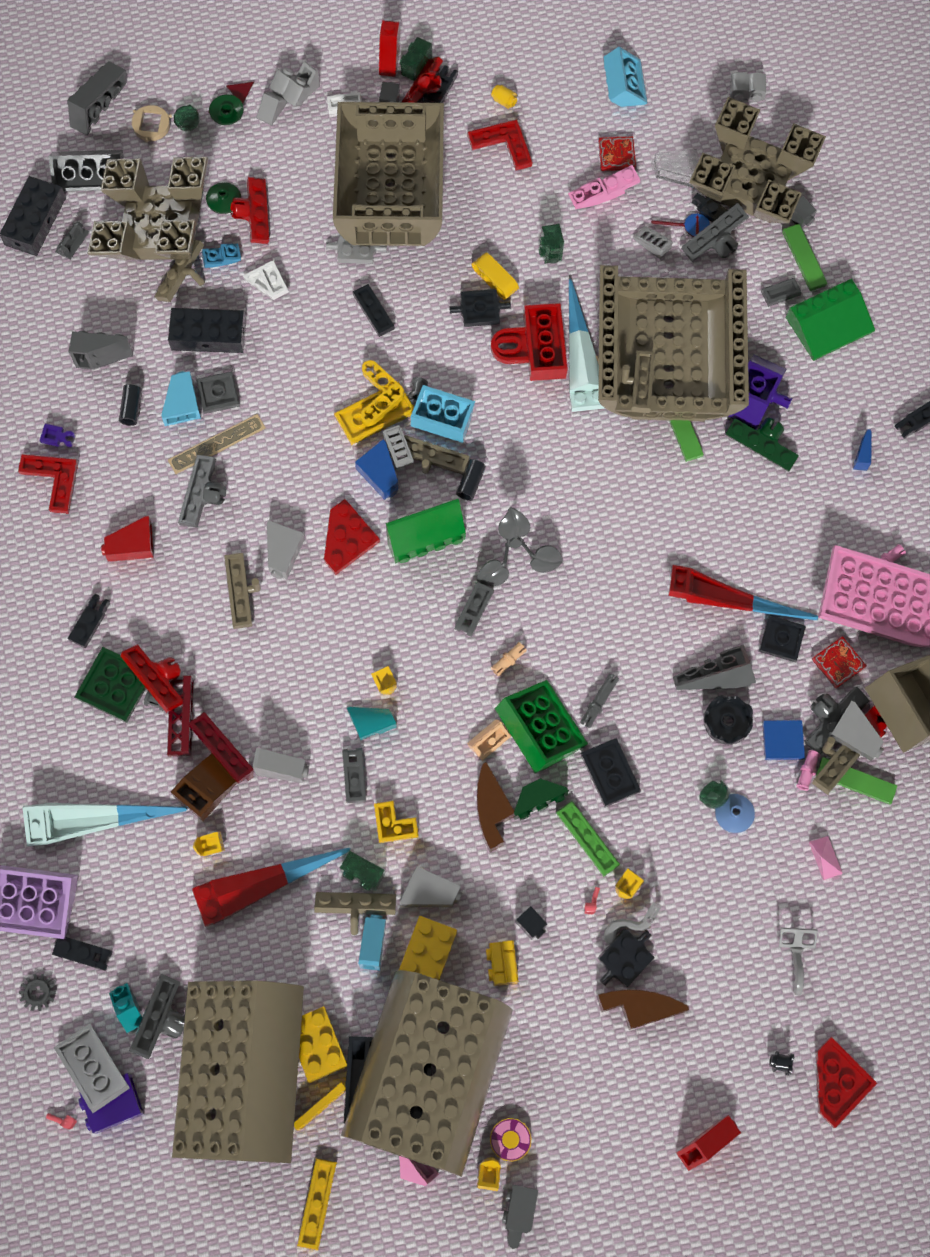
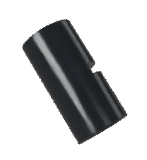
M127 384L123 386L118 420L123 425L134 426L137 424L142 389L137 385Z
M475 459L468 461L456 491L458 497L467 501L474 499L486 469L484 463Z

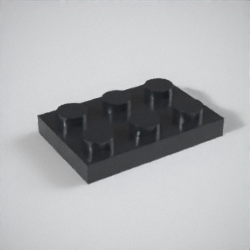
M617 738L581 752L582 760L604 807L641 792Z

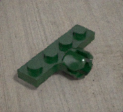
M768 417L764 420L761 427L755 430L734 419L725 434L726 436L790 472L799 455L778 443V439L784 431V426L779 421L774 429L771 430L775 419Z

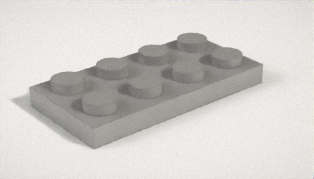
M88 1024L54 1047L92 1113L130 1089L91 1024Z

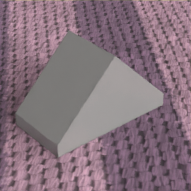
M304 61L296 77L306 80V84L310 87L304 99L305 101L320 87L318 71Z
M274 91L264 93L257 119L272 126L288 102Z

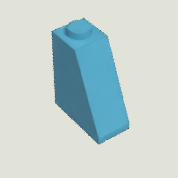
M190 371L178 372L171 376L161 414L165 426L201 418Z
M372 914L370 917L365 918L358 962L360 969L381 970L386 930V919H382L383 916Z

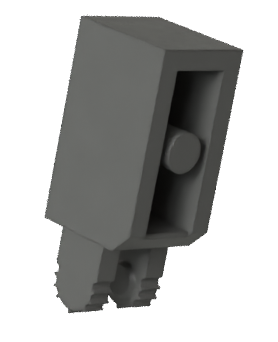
M512 1185V1189L508 1188L506 1202H509L508 1211L504 1210L502 1224H505V1229L509 1230L507 1244L512 1249L518 1248L522 1233L527 1234L532 1230L538 1196L537 1189Z

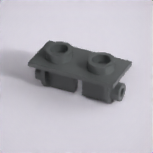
M74 223L55 252L71 260L90 232L82 228V223Z

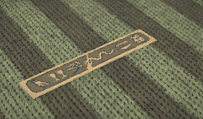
M258 414L168 459V462L174 473L178 474L194 466L197 455L213 456L266 429Z

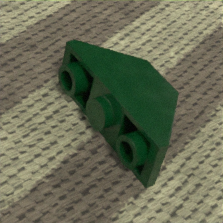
M541 778L523 786L514 811V820L519 818L524 820L530 817V813L535 810L540 812L549 807L548 804L554 801L559 803L565 800L569 792L568 788Z

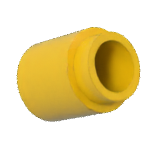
M499 84L493 88L491 97H493L494 101L507 109L515 106L517 94L514 91Z

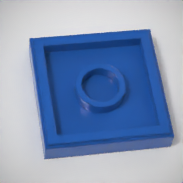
M802 720L762 722L765 760L805 759Z

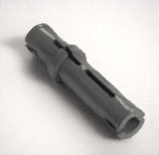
M608 673L594 700L588 704V710L580 721L582 725L586 723V727H592L593 722L598 714L602 713L603 705L619 681L617 676L613 678L614 674Z

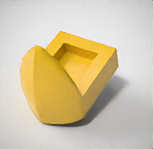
M389 665L371 673L381 694L391 695L396 690L397 682Z
M221 831L197 837L193 843L194 851L200 856H208L225 851Z
M627 868L615 885V891L620 898H633L645 880Z
M489 1157L480 1162L478 1166L477 1188L498 1191L501 1164L497 1159Z

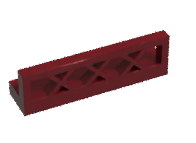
M189 675L183 676V679H176L170 682L173 688L174 685H183V693L180 695L183 698L182 712L179 715L174 712V709L169 711L167 756H192V729L189 727V722L193 720L194 680ZM178 720L182 722V731L179 734L173 730V725ZM179 739L181 741V751H172V744Z
M205 712L189 722V727L238 784L244 779L250 781L253 778V767Z

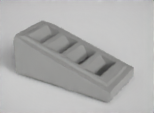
M644 226L633 237L636 242L660 260L672 248L673 241L647 226ZM644 233L647 234L644 238H641Z
M400 425L384 430L383 438L396 469L413 463L414 460ZM401 441V443L392 446V443ZM404 448V450L396 453L394 452L398 449ZM407 455V457L397 460V457Z

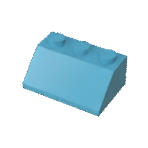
M617 47L603 57L604 69L606 71V83L608 85L610 101L620 107L647 104L641 60L621 47Z
M423 385L411 414V427L463 443L470 425L475 401Z

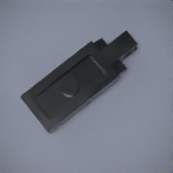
M696 193L692 199V204L697 206L699 214L704 215L712 223L728 211V209L707 196L704 197L699 193Z

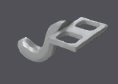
M653 902L640 922L628 919L612 921L605 929V942L610 945L617 937V932L620 928H629L636 931L648 929L662 905Z
M782 927L780 929L779 947H786L792 950L795 969L793 992L795 995H801L804 988V968L801 954L804 948L816 949L817 929ZM784 932L794 933L792 943L782 942ZM804 933L814 934V942L812 944L802 943Z

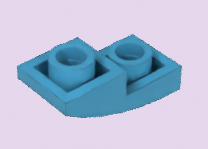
M238 243L221 244L220 248L202 249L201 252L204 268L225 266L241 261Z

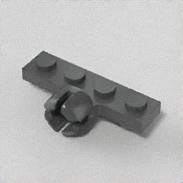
M737 203L684 244L681 249L692 262L711 248L715 249L721 258H727L729 253L733 254L738 248V243L732 237L731 232L746 221L749 216Z
M196 456L178 520L180 526L198 528L204 505H221L225 501L220 496H226V487L223 483L211 482L216 464L215 457Z
M853 687L840 703H836L829 694H822L816 698L818 703L813 702L811 704V710L820 719V724L804 740L812 750L817 751L820 755L822 754L824 744L851 701L855 702L860 710L870 701L858 687Z
M164 974L159 976L129 1049L130 1052L149 1059L159 1034H165L174 1039L182 1034L185 1015L171 1008L172 1001L180 984L179 981Z

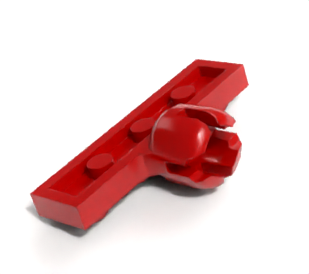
M439 56L427 61L401 103H417L424 94L435 93L439 90L442 84L441 77L435 76L443 62Z
M248 177V198H233L231 203V211L233 213H231V217L249 222L250 243L268 244L269 226L266 179Z
M138 644L121 652V658L166 713L182 705L183 699L169 683L179 678L181 673L178 662L171 665L175 661L174 658L167 657L159 662H152Z

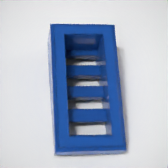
M867 429L862 437L853 470L867 471L871 465V429Z

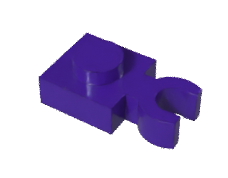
M45 424L40 442L57 447L62 442L67 447H72V442L67 441L69 437L75 438L76 436L72 431L64 432L63 427Z

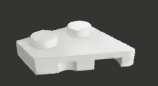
M274 260L243 275L245 281L272 300L289 292Z

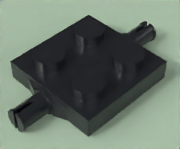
M496 289L462 291L460 293V306H449L450 314L461 313L464 327L500 324V309H511V302H500Z
M624 928L598 956V959L607 970V973L599 980L604 986L612 978H616L625 987H628L655 957L646 949L644 943L652 936L651 933L645 930L637 938Z

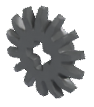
M33 974L34 980L31 981L27 977L28 984H21L25 990L19 991V994H24L20 1002L26 1000L27 1003L24 1007L32 1005L31 1011H34L36 1006H38V1011H42L43 1004L46 1008L49 1007L48 1000L54 1002L50 994H56V991H51L55 983L49 985L48 983L51 978L48 977L45 981L44 974H41L40 979L37 978L36 974ZM37 987H40V990L44 993L36 999V995H33L32 992Z

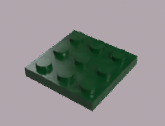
M102 647L74 698L127 723L146 687L121 658L120 654Z

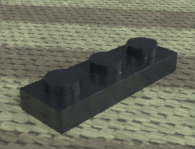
M369 284L353 291L354 298L379 337L395 329L393 322Z

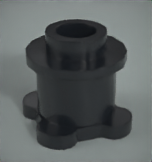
M776 1051L775 1054L770 1056L769 1067H772L773 1072L778 1070L785 1072V1075H791L794 1054L783 1055Z

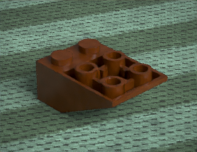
M211 753L180 780L172 789L171 794L204 822L237 782Z

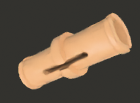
M518 642L508 653L505 652L496 664L491 666V670H494L493 672L499 677L509 666H513L521 655L527 652L524 645Z

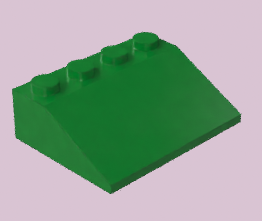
M852 278L790 307L786 316L788 323L813 361L875 332L862 294Z
M459 499L386 523L387 544L395 564L398 562L406 563L410 558L416 556L423 557L433 550H443L451 544L458 545L466 539Z
M548 680L505 697L494 708L535 774L553 766L588 745Z

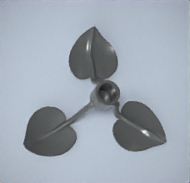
M510 507L498 526L499 534L507 540L505 543L504 561L501 564L499 560L493 559L485 563L478 572L477 582L486 586H499L508 579L509 570L505 566L507 565L509 547L516 549L522 545L528 554L533 557L530 562L531 568L541 573L550 572L559 567L563 562V558L559 550L551 545L541 546L533 554L521 538L529 533L530 523L524 514Z

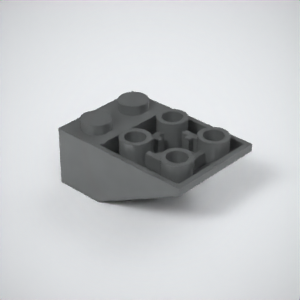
M72 331L69 354L76 368L95 370L129 358L134 354L128 337L122 334L107 335L102 332L96 334L86 331Z

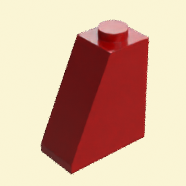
M382 20L379 42V75L396 77L400 53L399 22Z
M145 516L104 537L101 551L108 562L154 558L152 521L149 516Z
M727 1115L693 1139L676 1154L689 1171L712 1158L741 1134V1131L738 1129L736 1122Z

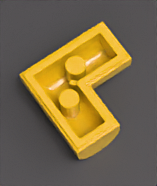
M394 801L374 803L379 843L419 838L416 817L396 820Z

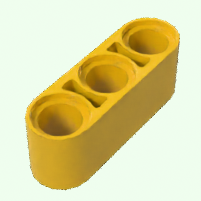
M485 252L471 263L474 271L491 289H496L497 295L503 300H506L519 289L516 280L489 253Z

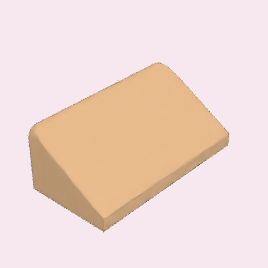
M496 719L467 744L483 761L507 741L511 734L503 723Z

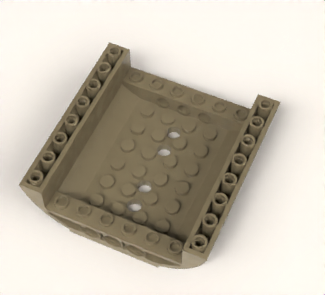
M600 265L599 403L615 414L635 420H687L699 422L726 417L749 406L747 270L728 269L725 280L618 276V266ZM671 316L673 321L666 322L664 317ZM666 332L672 333V334H673V338H671V339L665 338V337H664V333H666ZM636 351L655 352L650 413L631 412L633 384L621 382L624 365L630 366L629 377H634ZM670 365L674 370L667 372L664 370V366ZM671 382L674 387L667 389L664 383Z

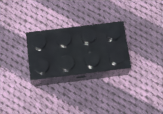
M31 176L28 177L0 231V237L4 246L34 256L38 255L66 199L62 186Z
M171 308L168 334L171 351L244 353L246 330L244 310Z

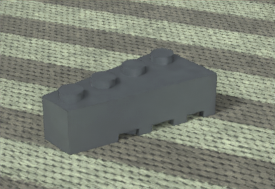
M108 61L83 86H80L75 94L68 98L67 105L71 128L85 135L90 133L89 127L92 123L96 125L101 111L108 109L111 98L115 99L126 85L125 69Z

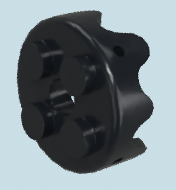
M720 695L708 705L704 713L705 730L714 741L720 744H737L744 740L752 730L753 709L738 696L726 697ZM723 717H731L733 724L730 726L725 725Z

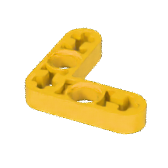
M368 360L362 364L363 376L381 394L362 410L361 421L366 426H373L402 401L404 390L375 361ZM373 367L374 373L372 371L367 372V368L371 369ZM386 378L388 382L385 385H380L378 380ZM392 391H399V395L395 394L392 396ZM385 401L388 405L386 408L381 409L377 404ZM366 415H372L373 419H366Z

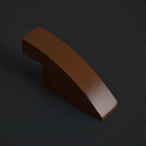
M487 762L482 764L479 775L476 802L479 827L484 842L491 853L504 845V840L496 827L514 817V810Z
M618 990L596 996L601 1012L621 1006L629 1030L690 1010L688 1005L674 998L644 990Z

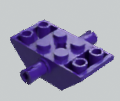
M754 354L748 362L749 406L728 417L737 419L757 430L770 403L774 402L788 409L793 398L785 396L777 390L787 369Z

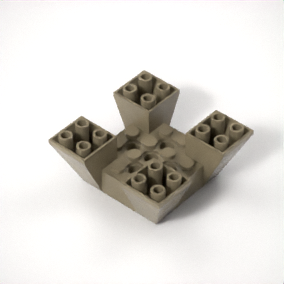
M727 97L715 124L723 154L718 159L702 152L689 183L705 197L707 196L730 207L738 203L747 214L769 223L789 224L802 193L786 187V183L788 180L814 166L826 136L793 123L781 149L750 136L760 109Z
M173 157L168 186H150L140 158L107 159L101 191L125 207L122 221H94L87 254L121 260L191 259L202 204L208 157Z

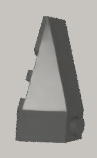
M744 644L724 650L720 653V657L714 660L709 658L704 661V665L698 668L691 667L673 677L676 690L729 689L747 687L756 683Z

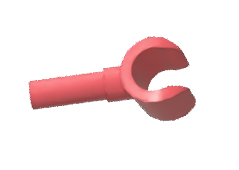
M595 887L591 903L585 902V914L593 915L595 913L599 887Z
M49 1113L46 1116V1119L57 1122L63 1128L69 1130L77 1123V1120L70 1115H67L64 1120Z

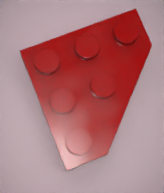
M346 499L330 509L324 562L337 575L380 542L379 537Z
M830 1037L816 1052L818 1113L833 1128H836L876 1086L877 1082Z

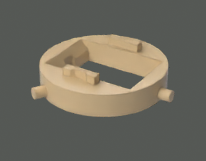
M148 105L137 111L133 110L132 127L134 133L140 139L145 140L146 143L148 141L160 140L168 133L170 129L169 118H172V115H168L161 107ZM145 113L161 115L158 132L141 130Z

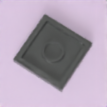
M232 371L196 379L204 414L240 407Z

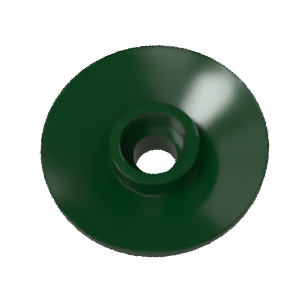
M220 95L209 106L210 117L220 125H232L238 122L244 113L241 100L233 95Z
M217 183L208 190L206 202L212 211L219 214H228L232 212L231 203L233 198H241V193L231 183Z

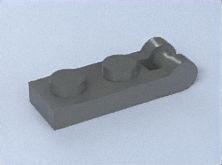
M479 582L476 583L455 625V630L459 632L464 631L467 633L466 635L473 636L494 593L493 588ZM466 619L472 621L470 626L464 624Z
M362 747L349 751L348 749H342L346 803L366 802ZM349 758H357V762L349 763Z

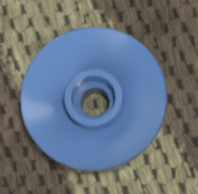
M729 794L718 802L715 809V817L718 824L724 830L731 833H741L752 825L755 811L752 803L746 797L739 794ZM733 809H738L739 815H735Z

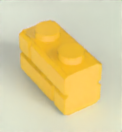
M514 940L489 943V948L485 949L486 959L491 961L492 968L488 969L489 982L493 981L494 986L517 984L519 981Z

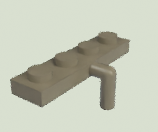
M194 240L191 259H175V263L168 271L166 278L154 296L158 301L171 302L186 275H190L199 286L205 283L204 279L191 268L204 247L200 240Z
M636 351L634 377H629V365H624L622 368L621 382L633 384L631 412L650 413L655 352Z
M404 435L412 458L422 461V472L424 474L429 473L431 465L464 474L470 456ZM404 448L398 449L394 452L396 453L404 450Z
M243 553L224 555L233 629L252 627L249 593L259 592L261 590L260 582L257 578H254L251 581L252 585H247Z
M829 737L822 748V751L831 759L812 782L813 785L827 795L860 757V754L844 745L837 752L834 751L832 747L835 743V738Z
M316 892L314 913L351 914L350 932L352 935H357L359 933V914L395 915L396 894Z

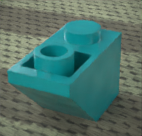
M126 983L116 987L113 991L109 992L116 1017L125 1031L129 1033L139 1027L143 1013L129 984Z

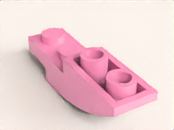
M633 165L603 180L598 178L568 193L575 209L591 207L625 194L626 189L640 183V178Z

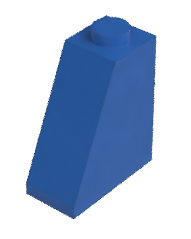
M382 440L355 461V467L376 492L386 500L398 492L399 485L386 442Z

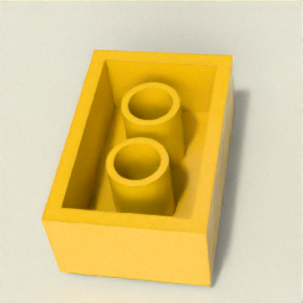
M419 915L399 970L416 972L440 980L455 941L457 929Z
M324 1006L302 1015L299 1060L309 1083L347 1067V1061Z

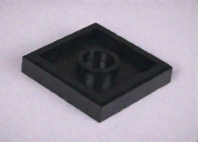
M769 615L759 652L796 663L806 626Z

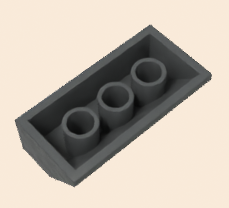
M123 150L52 152L49 155L52 183L62 186L63 191L101 190L107 159H124Z

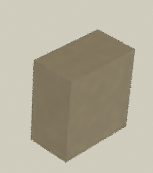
M930 655L887 671L865 687L903 753L930 742Z

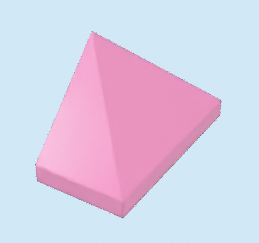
M828 836L809 842L823 880L843 874Z
M399 1156L401 1179L426 1186L439 1175L436 1169L431 1166Z

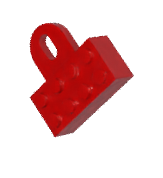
M561 303L525 305L523 314L524 327L505 328L496 332L492 337L491 353L494 358L504 364L528 363L530 381L566 379L568 367ZM502 343H515L517 348L502 350L498 346Z

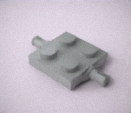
M340 234L337 243L326 242V250H337L338 263L373 264L376 252H387V246L352 245Z

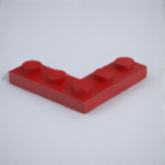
M517 119L467 132L472 150L506 142L515 171L532 167L533 162Z
M21 454L19 474L53 477L54 483L49 511L52 513L69 514L78 466L77 459Z

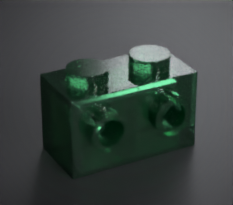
M419 37L410 43L408 52L400 59L402 76L413 81L416 80L427 61L432 58V43Z
M560 224L542 226L541 237L539 238L540 247L538 248L540 258L543 257L545 264H554L562 261L564 239Z
M349 851L340 867L344 878L360 882L359 885L368 891L370 889L376 891L385 876L384 869Z

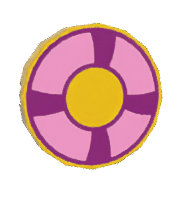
M503 1119L491 1131V1149L497 1157L504 1161L513 1162L520 1160L528 1153L531 1147L532 1138L530 1130L525 1123L518 1119Z

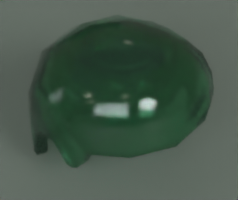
M190 104L181 106L174 113V123L182 131H192L200 122L199 112Z
M720 780V783L711 781L700 792L699 800L706 807L717 809L728 801L730 789L722 780Z

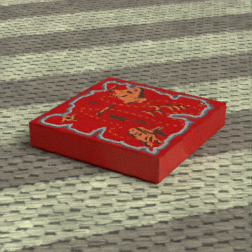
M633 136L602 137L598 139L601 171H619L631 165L636 169Z
M843 636L812 658L813 662L835 689L867 667Z

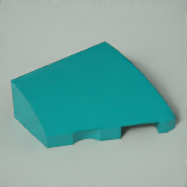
M347 707L360 740L377 733L380 735L397 727L390 709Z

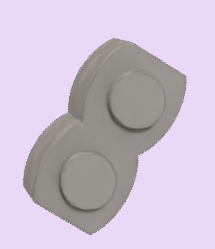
M289 68L277 69L270 89L282 96L291 105L302 106L310 89L306 84V80L296 77Z
M743 72L731 74L730 98L738 101L748 99L754 102L765 99L766 74H747Z

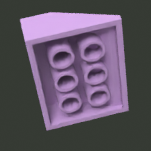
M0 865V931L65 939L76 895L78 875Z

